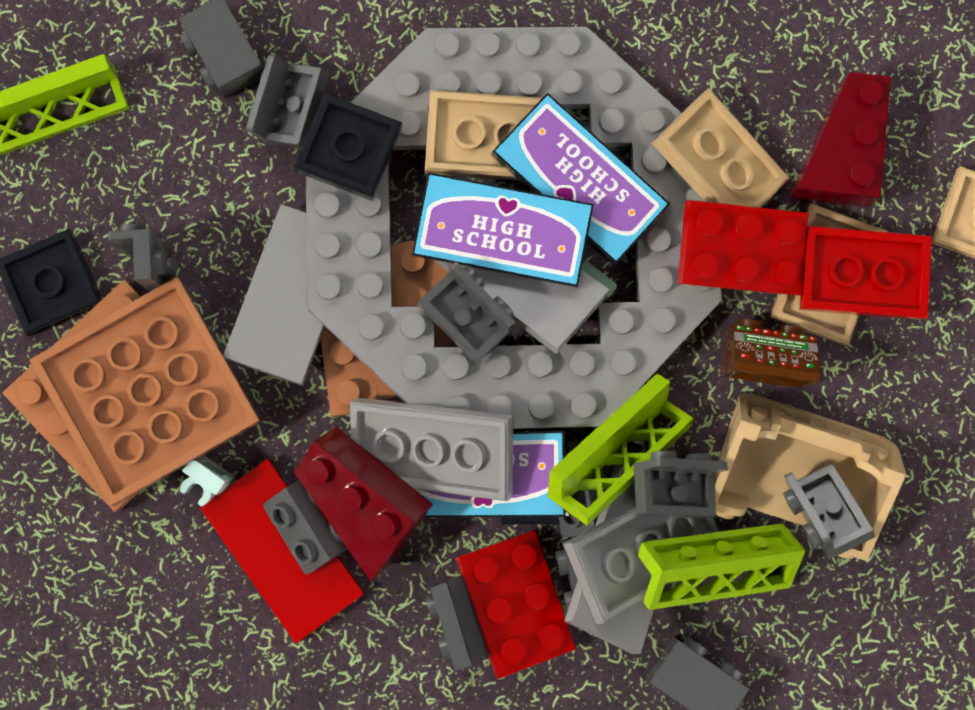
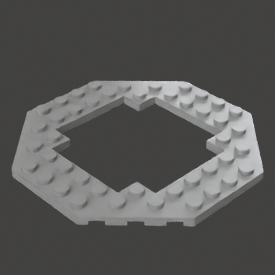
M588 27L426 28L351 103L402 122V129L393 150H426L430 90L543 98L548 93L565 109H588L589 131L608 148L630 147L631 168L670 203L665 211L634 244L637 302L601 303L597 307L598 344H565L558 354H555L545 345L496 346L476 365L459 347H434V321L419 306L392 307L388 161L373 201L306 176L308 311L405 403L513 415V430L598 428L641 388L722 300L721 288L677 284L685 201L704 200L651 143L681 112Z

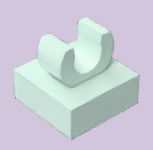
M203 455L198 459L190 461L183 468L182 472L188 475L189 478L183 481L180 492L183 494L188 493L194 484H199L203 488L204 493L198 504L204 506L215 495L222 493L228 488L236 477L206 455Z

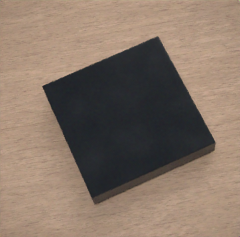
M324 93L294 165V171L373 201L402 129V122Z
M70 228L0 259L1 279L26 336H32L94 308L102 300L75 234Z

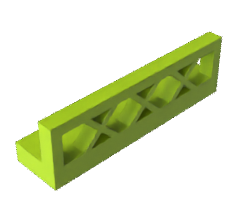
M105 54L0 91V123L8 120L6 126L0 124V130L3 131L0 136V156L128 110L129 106L115 67ZM111 84L117 102L101 108L89 103L95 88ZM84 93L82 99L76 97V95ZM69 99L79 104L71 119L60 121L51 116L59 101ZM46 106L44 112L37 110ZM86 107L93 110L83 114ZM30 112L41 117L35 131L23 135L13 130L20 115ZM48 121L54 123V125L46 127ZM10 135L17 137L16 139L7 141Z
M657 373L553 467L549 473L547 497L586 526L601 514L635 481L634 463L651 459L652 452L666 451L692 426L694 418L667 401L670 381ZM661 413L675 422L676 425L671 429H654L652 421ZM630 441H649L650 449L646 453L627 452V444ZM604 465H623L624 474L620 478H601L600 469ZM578 490H596L597 499L586 508L571 496Z
M783 523L642 542L638 557L652 575L643 602L648 610L788 589L791 588L806 550ZM779 566H783L779 575L767 576ZM752 570L741 580L732 582L744 571ZM716 576L705 586L696 587L706 578ZM681 581L668 592H663L665 583Z

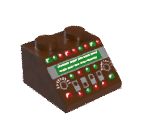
M740 319L739 325L733 324L727 328L721 377L799 389L820 383L821 373L817 337L804 335V328L781 325L779 331L763 329L764 322L750 319Z

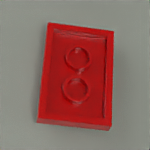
M695 200L685 201L677 284L801 296L809 213Z
M807 226L799 310L913 320L927 319L932 236Z
M535 530L455 557L495 678H503L576 650L568 624L564 621L565 616Z

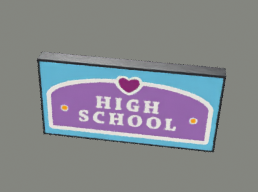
M548 93L491 153L493 158L503 167H506L533 193L594 204L587 243L613 266L616 265L670 205L663 196Z
M428 172L412 256L450 264L457 262L460 266H469L471 268L578 288L594 204Z
M513 432V497L509 501L415 489L433 504L424 518L569 517V512L547 497L550 470L568 455V432Z

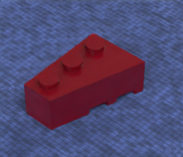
M850 72L838 85L788 198L869 207L881 197L891 76Z
M337 426L313 442L294 471L371 582L392 563L433 506L429 500Z

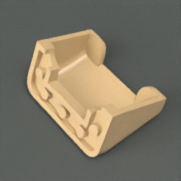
M743 393L740 395L733 412L718 460L727 462L728 471L714 474L716 515L725 519H734L735 516L745 515L747 508H751L803 526L807 522L802 513L794 515L784 498L783 492L788 490L784 476L792 472L795 478L799 480L833 464L873 528L875 535L874 538L838 556L845 559H853L855 557L868 561L907 474L898 447L880 435L756 394Z

